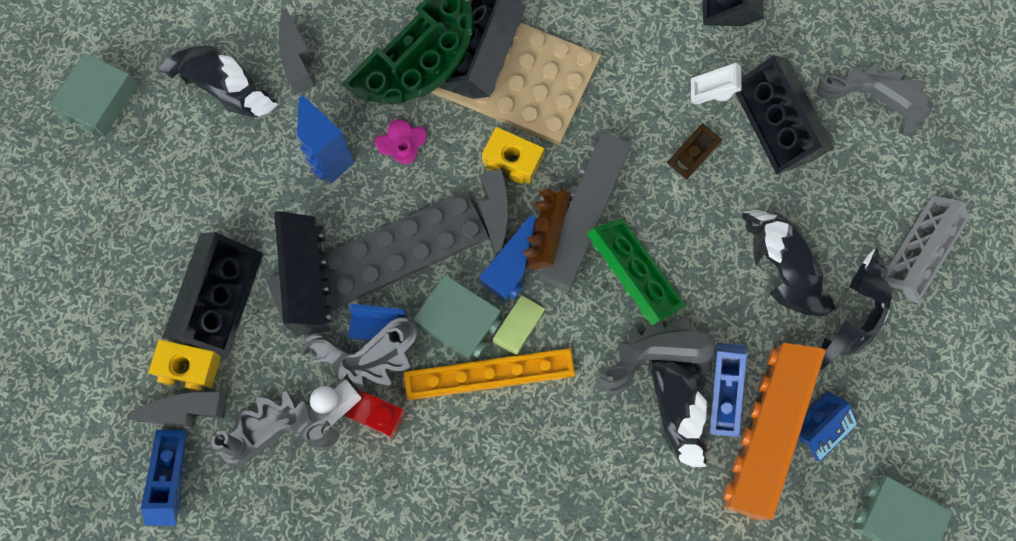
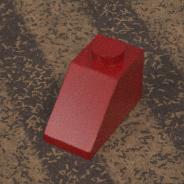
M356 390L362 399L343 416L395 439L407 414L404 409L378 397Z

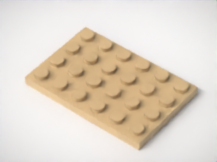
M520 23L514 35L513 44L506 55L504 66L495 83V89L490 97L471 99L441 88H437L431 93L560 145L601 55Z

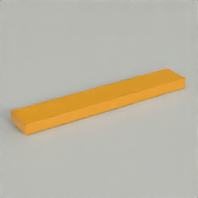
M571 348L404 372L407 401L575 377Z

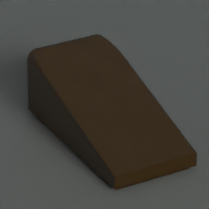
M702 123L669 159L667 164L687 180L722 144L723 139ZM678 161H680L688 169L684 170L681 167H679Z

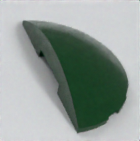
M423 0L415 8L418 15L383 50L377 47L341 84L357 97L366 101L383 104L405 103L431 93L451 77L467 53L474 24L470 1Z

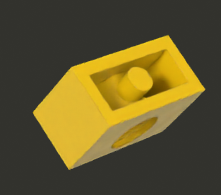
M495 127L482 152V163L490 171L501 168L502 172L508 174L509 178L516 183L523 184L525 182L531 184L543 160L544 148ZM509 155H515L519 159L517 161L510 162L505 158Z
M158 340L148 373L158 377L156 382L174 386L175 381L185 383L184 388L201 392L202 387L212 389L221 356L213 351ZM189 361L190 366L188 371L181 374V365L184 362Z

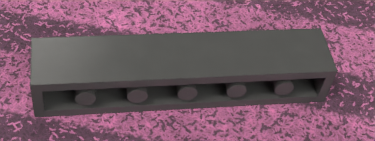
M605 132L601 133L599 140L593 139L588 154L592 156L588 163L583 162L578 173L581 181L578 186L573 185L569 193L571 204L566 211L553 266L536 270L540 272V282L564 292H570L591 243L587 233L598 226L632 143Z

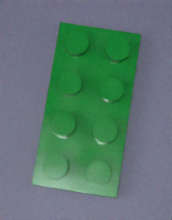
M623 218L594 227L587 233L594 248L601 253L608 263L609 269L618 277L626 293L633 298L640 308L641 314L651 325L668 318L686 306Z

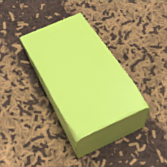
M521 295L495 334L493 342L517 356L545 311V308Z

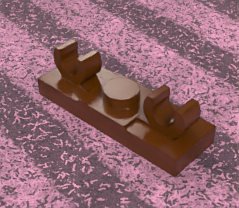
M546 188L539 191L544 200L536 202V207L541 211L535 224L533 236L527 237V241L532 246L530 249L523 251V254L528 258L526 266L532 270L550 267L554 264L570 199V194L565 190L554 193L551 189Z

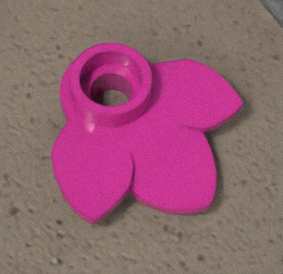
M395 119L388 126V134L375 137L374 143L381 154L392 155L400 164H410L416 159L418 148L425 143L427 134L424 126L411 129L405 120Z

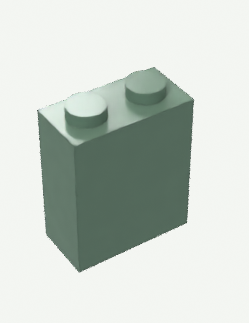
M83 53L49 105L58 112L56 116L65 123L71 125L74 121L80 124L79 128L88 134L94 135L97 132L106 136L138 84L129 73Z
M447 275L443 276L413 319L418 328L469 362L474 356L476 358L480 357L487 346L484 343L489 333L494 335L503 322L500 320L501 310Z
M888 476L877 477L866 488L865 494L868 497L864 506L861 505L854 515L853 520L856 524L853 530L873 541H941L953 512Z

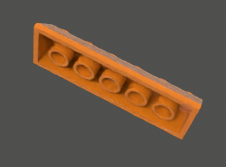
M782 343L776 349H771L766 364L770 365L768 374L762 376L758 385V390L762 391L759 401H754L749 413V417L753 418L750 429L745 428L740 443L744 445L741 456L737 455L732 465V471L735 472L732 483H727L723 492V499L726 500L725 508L755 520H773L826 350L789 343Z

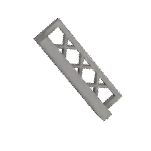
M932 195L887 268L888 272L885 280L890 287L903 290L909 301L920 302L970 217L964 201ZM936 206L947 207L945 213L935 217L932 216ZM934 225L935 230L932 234L923 238L919 237L921 230ZM921 246L922 251L920 255L907 260V253ZM908 268L909 273L904 281L893 278L896 272Z

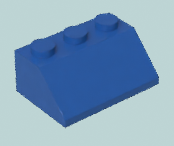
M302 95L299 98L297 137L302 144L299 149L306 156L305 160L312 167L311 171L321 181L325 178L332 184L354 164L353 158L342 131Z

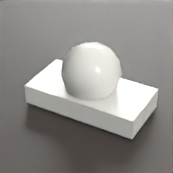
M737 63L691 78V102L694 104L704 103L713 99L727 101L735 92L741 91V66Z
M346 379L335 389L329 386H320L310 395L312 421L326 420L332 426L362 398Z

